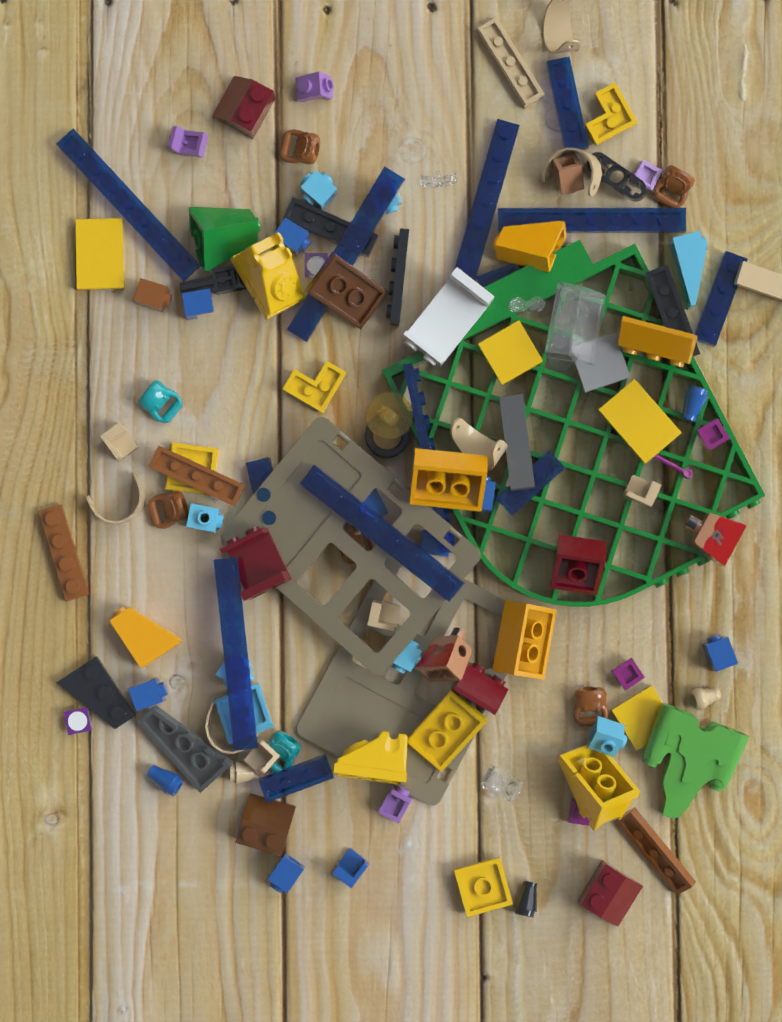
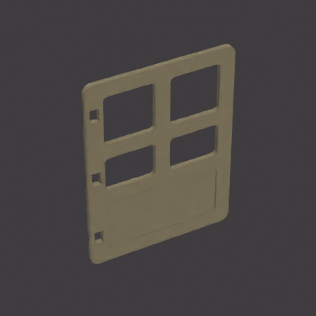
M318 417L311 423L223 532V539L226 542L237 536L239 539L247 536L246 531L253 527L268 528L292 579L276 588L376 675L383 674L388 670L481 558L479 549L431 507L409 504L411 490L325 417ZM337 436L347 443L343 450L333 442ZM392 484L402 491L398 498L388 490ZM378 488L402 509V514L375 547L368 551L344 530V525L372 491ZM416 524H420L457 558L456 562L425 598H421L385 566L387 558ZM448 532L459 540L455 546H452L444 539ZM333 543L355 562L356 569L326 605H322L300 586L299 580L328 544ZM370 579H374L410 611L409 618L379 653L371 649L339 619L341 613Z
M398 545L385 561V566L395 575L401 566H406L436 583L448 571L401 545ZM463 579L440 607L426 635L420 636L417 634L413 641L420 644L418 647L422 651L420 656H423L434 638L445 635L463 600L468 599L502 617L505 600ZM375 580L349 627L361 640L368 629H373L391 639L401 627V625L397 624L396 631H390L367 625L373 600L382 601L387 593ZM340 645L297 725L298 734L338 757L343 756V751L349 746L365 739L370 742L377 738L382 731L389 732L391 739H397L399 733L406 734L408 738L436 706L415 694V690L423 677L418 670L413 668L411 672L406 671L402 681L399 684H394L355 663L352 659L353 655ZM493 658L489 668L485 670L484 674L490 678L496 675L500 679L504 680L507 673L492 671L494 664ZM473 701L470 702V704L474 707L476 703H474ZM482 708L480 713L485 716L487 710ZM473 738L448 764L447 767L450 770L444 781L437 778L440 771L407 743V779L404 786H399L410 791L409 795L428 805H437L448 788Z

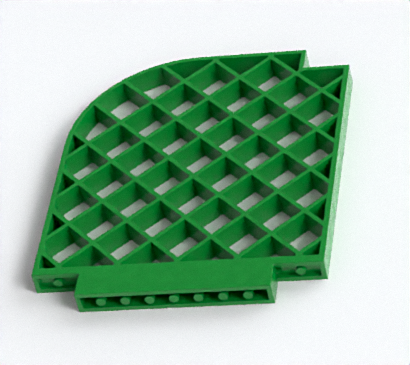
M579 239L553 253L556 254L550 272L541 271L528 265L484 287L494 296V299L457 345L458 350L448 380L413 369L426 362L421 351L382 370V374L420 449L430 450L437 427L450 431L451 424L439 421L449 389L484 400L475 430L478 432L480 431L488 403L492 402L500 405L499 396L492 395L497 379L494 372L487 393L452 381L462 350L484 357L478 346L466 343V341L508 320L510 322L509 326L520 321L525 328L549 335L541 357L543 362L539 366L528 370L536 375L525 405L526 421L528 415H532L562 425L552 457L530 451L532 459L550 464L540 496L538 497L519 490L511 491L510 487L505 486L509 476L508 464H506L501 483L495 484V490H498L487 524L462 516L459 509L451 510L465 538L479 549L481 553L480 561L495 577L527 597L552 605L567 607H591L616 602L652 585L658 588L669 582L668 577L674 574L680 577L690 571L688 567L696 563L699 567L711 561L697 548L664 538L674 505L703 515L713 513L731 519L739 515V509L744 506L750 509L760 504L759 499L765 496L695 358L692 357L690 364L686 363L690 371L687 372L675 368V365H666L621 350L629 373L633 363L665 373L656 404L669 418L692 425L682 456L663 450L658 455L669 461L679 463V467L686 469L688 466L718 476V480L709 508L707 509L677 499L683 480L682 473L677 471L670 495L658 492L656 496L657 500L667 503L657 536L624 525L632 503L627 498H625L618 522L585 512L595 479L626 489L628 482L598 473V469L607 441L629 446L620 436L610 433L612 426L608 422H606L605 429L602 431L571 420L580 389L583 388L579 376L576 379L544 368L553 338H559L577 345L596 339L606 311L664 326V323L661 319L648 316L652 302L654 301L656 307L657 304L645 274L649 269L635 243L593 264ZM632 259L636 268L621 263ZM612 269L603 301L570 290ZM618 273L644 282L649 293L642 313L609 303ZM561 295L551 327L518 316ZM566 298L600 309L591 339L557 329ZM405 372L406 375L399 393L392 378ZM411 376L445 387L435 419L408 411L403 398ZM541 376L575 386L565 418L531 407ZM672 376L696 383L697 387L708 390L706 395L708 398L699 412L696 421L682 418L683 413L662 407ZM627 379L619 382L617 392L604 387L590 392L613 398L625 387ZM706 405L714 420L719 419L730 438L726 441L728 449L721 469L689 459L697 436L696 430L710 423L702 420ZM413 420L432 426L427 444H425ZM568 427L601 438L591 470L558 460ZM488 437V438H490L491 440H493V441H495V442L498 441L497 439ZM639 457L633 475L640 478L644 463ZM733 458H735L743 476L729 472ZM555 466L589 477L578 510L545 499ZM727 479L750 487L754 496L722 512H717ZM503 492L537 503L527 536L493 526ZM543 505L576 516L570 536L577 537L582 518L615 529L606 556L598 594L594 595L592 601L569 602L556 600L559 593L558 589H552L551 596L548 598L528 591L518 585L530 544L555 552L556 546L532 539ZM466 523L485 529L480 547H478ZM490 531L524 542L512 581L503 575L483 554ZM622 531L654 541L644 575L612 565ZM662 544L695 556L657 577L651 578ZM609 571L643 582V584L629 591L600 600Z

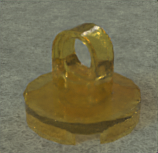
M395 392L378 394L370 401L366 409L368 427L375 435L383 439L402 437L409 431L413 423L411 404L405 397Z

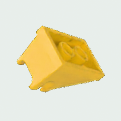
M279 232L251 245L230 258L252 298L255 297L254 301L265 320L306 299L292 259V253L289 248L284 246L283 238Z
M382 731L377 738L370 742L365 739L349 746L343 751V756L339 757L334 764L333 775L404 786L407 779V735L399 733L397 739H391L389 732Z
M589 744L560 755L558 762L576 800L580 815L583 818H588L589 826L595 831L602 824L615 818L621 820L633 799L638 798L640 790L610 755L589 749Z

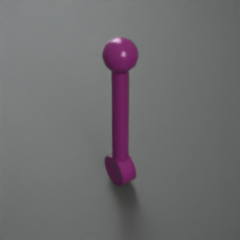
M658 454L652 458L682 473L685 479H690L693 475L692 470L683 469Z

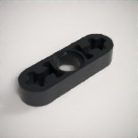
M601 152L592 154L596 156L598 161L602 159V165L608 169L606 175L603 176L605 171L601 168V180L634 202L641 201L646 196L647 189L643 180ZM587 160V166H588V169H589V171H590V173H591V172H592L591 166H590L589 161ZM614 171L623 173L624 177L621 182L614 183L610 180V176ZM628 178H631L629 184L633 187L640 185V194L634 193L632 195L631 188L625 185Z

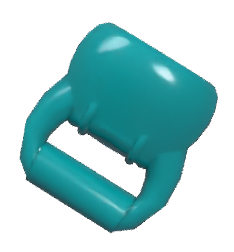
M154 380L139 398L138 404L141 408L148 411L156 421L165 424L170 423L182 408L183 401L177 392L167 388L162 382ZM170 397L176 399L161 417L158 414L159 410L169 401Z
M280 730L273 733L267 744L280 755L279 758L285 762V765L282 767L274 762L269 769L277 775L284 774L291 768L294 758L301 751L299 742Z

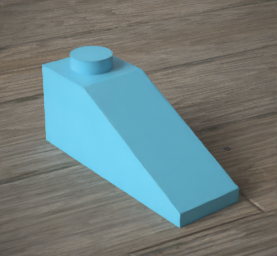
M700 231L674 237L669 242L687 310L692 309L696 305L706 256L705 250L708 249L706 238L701 236Z

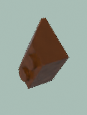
M250 793L235 843L282 856L296 806Z

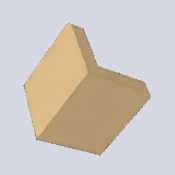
M120 422L100 435L112 454L119 461L138 448L134 439Z
M632 475L623 493V497L650 508L656 499L661 484L654 481L648 482Z
M374 599L367 625L396 631L401 606Z
M261 740L245 757L243 762L261 777L280 755L266 742Z

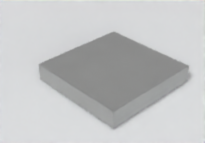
M615 332L569 348L584 393L630 378Z

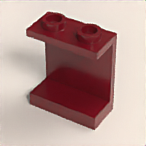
M253 527L246 531L247 536L241 539L238 536L226 541V546L220 549L221 553H228L243 585L244 591L240 592L244 601L252 600L292 580L268 528Z

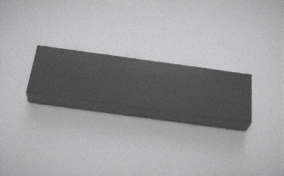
M523 394L499 397L504 440L508 445L506 456L511 491L535 488Z

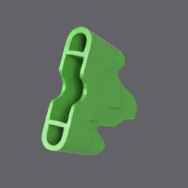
M661 703L643 754V763L656 767L668 753L661 778L664 793L660 811L662 815L672 819L681 816L689 807L698 791L708 781L710 782L709 787L713 790L722 792L723 789H726L749 736L717 722H711L706 727H699L698 719L692 713L666 703Z

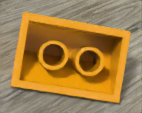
M623 316L618 345L624 347L623 352L637 355V352L641 351L647 353L646 358L660 361V358L664 357L670 359L669 364L683 367L684 363L690 364L698 336Z
M415 448L409 504L482 512L488 456Z
M505 600L492 671L544 680L557 610Z

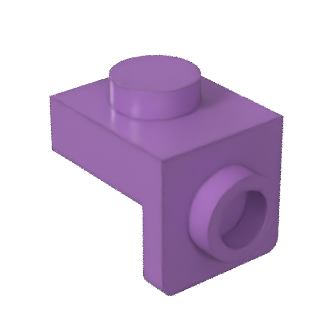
M318 71L295 78L297 101L306 102L318 98L333 99L334 84L331 76Z
M173 126L169 136L168 148L181 156L203 158L209 135L204 132L187 131L179 126Z
M399 785L397 788L391 786L378 813L399 824L406 809L413 800L409 796L410 791Z

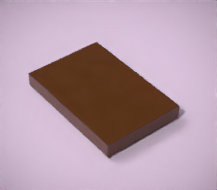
M333 251L305 289L308 294L360 330L388 293L385 288Z

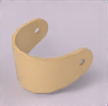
M551 0L546 8L542 33L545 48L550 54L574 52L580 48V42L573 40L570 23L571 0Z
M564 148L556 151L549 157L542 173L543 183H548L554 173L553 159L574 153L583 154L589 161L592 170L588 195L591 197L595 195L602 177L601 164L596 156L577 148Z
M457 418L451 425L450 434L455 446L461 453L488 456L487 470H492L508 447L503 440L495 442L484 436L462 418Z
M133 473L137 482L140 496L133 514L120 521L107 520L100 515L92 499L87 495L86 498L89 506L98 518L111 524H123L130 522L140 514L144 507L146 496L144 487L136 473Z
M212 702L205 724L207 738L212 746L222 753L230 754L246 750L256 741L260 733H257L252 742L244 747L230 748L220 744L213 737L210 729V718L215 705Z

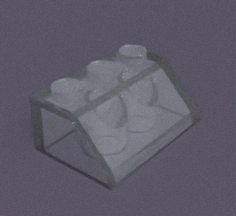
M558 282L545 347L546 358L593 365L606 299L605 294L582 285Z

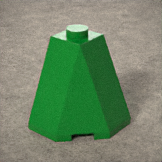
M188 207L189 229L198 248L195 250L197 260L204 271L213 269L258 241V232L261 230V225L258 217H255L250 209Z

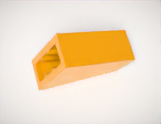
M553 221L503 227L493 242L497 259L525 267L530 265L538 270L550 272L556 254L553 253L561 249L567 237L565 222Z
M123 606L112 613L114 618L109 620L140 668L146 667L183 642L181 637L133 607L126 609Z

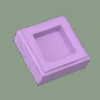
M642 159L634 175L643 180L647 191L651 192L663 170Z

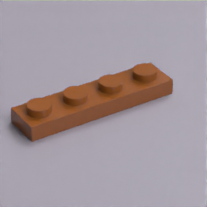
M159 445L148 466L236 507L246 486Z
M60 504L38 511L65 601L68 602L90 595L63 505Z
M635 807L627 811L621 820H616V823L676 895L694 886L696 883L694 878Z

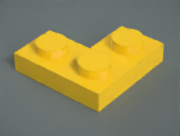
M616 82L595 92L594 97L604 114L586 123L585 128L596 147L636 126L638 122Z
M326 361L314 381L294 369L282 390L324 414L347 372Z

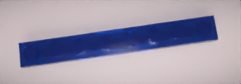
M500 119L496 121L455 265V269L458 267L474 281H476L520 126Z
M74 128L56 143L63 153L183 282L201 267L193 256Z
M384 166L333 251L335 254L354 266L406 180L405 178ZM308 294L287 330L308 342L329 307Z
M498 208V233L506 226L564 221L566 233H685L686 208Z
M413 363L404 364L403 367L420 448L436 450L433 438L428 439L427 429H431L428 414L423 415L422 406L426 405L424 392L418 391L417 382H421L419 368H414ZM433 507L436 513L448 523L450 522L448 508ZM448 532L444 539L452 546H455L454 536ZM440 542L442 553L451 552Z
M313 465L301 481L300 485L448 602L453 600L465 584L463 580L317 465Z
M238 558L215 559L214 568L234 751L257 749L258 742L243 603L240 594Z

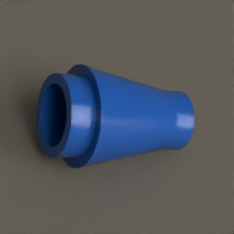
M689 385L688 390H685L682 418L696 421L699 412L708 398L706 396L708 390Z
M156 765L149 769L146 776L166 795L170 794L171 796H175L184 782L179 774L159 768Z

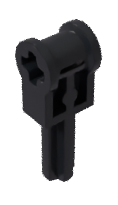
M234 265L212 269V276L189 280L179 284L181 294L210 288V290H215L217 295L247 289Z

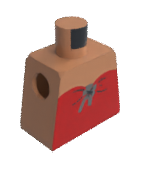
M707 513L702 521L690 515L684 524V528L695 533L690 543L721 567L727 564L746 525L713 513Z
M455 627L450 636H437L434 638L415 668L429 682L461 681L472 653V649L464 641L466 632L461 628Z

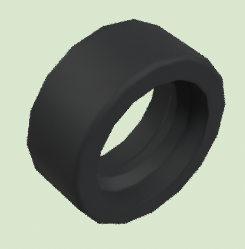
M385 412L377 414L366 426V444L370 451L378 457H396L408 445L410 435L408 425L403 418L394 413ZM382 422H392L400 429L401 440L392 449H382L374 442V430Z

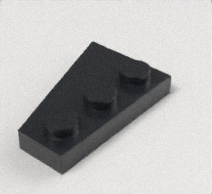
M98 656L56 682L114 729H117L136 716Z

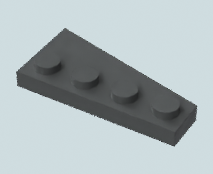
M157 705L152 707L137 721L200 793L234 763V761Z

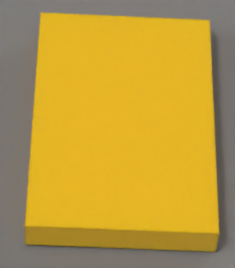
M123 218L75 219L77 290L125 289Z
M635 379L598 409V412L644 464L682 433Z
M451 688L409 735L407 743L436 769L442 772L486 724L488 719Z

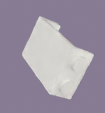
M456 267L450 279L411 328L403 334V338L406 340L404 342L405 345L413 351L417 349L424 354L423 359L432 366L437 364L441 367L491 304L494 296Z

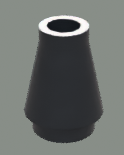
M523 881V886L514 905V908H516L515 914L534 918V913L537 912V883Z

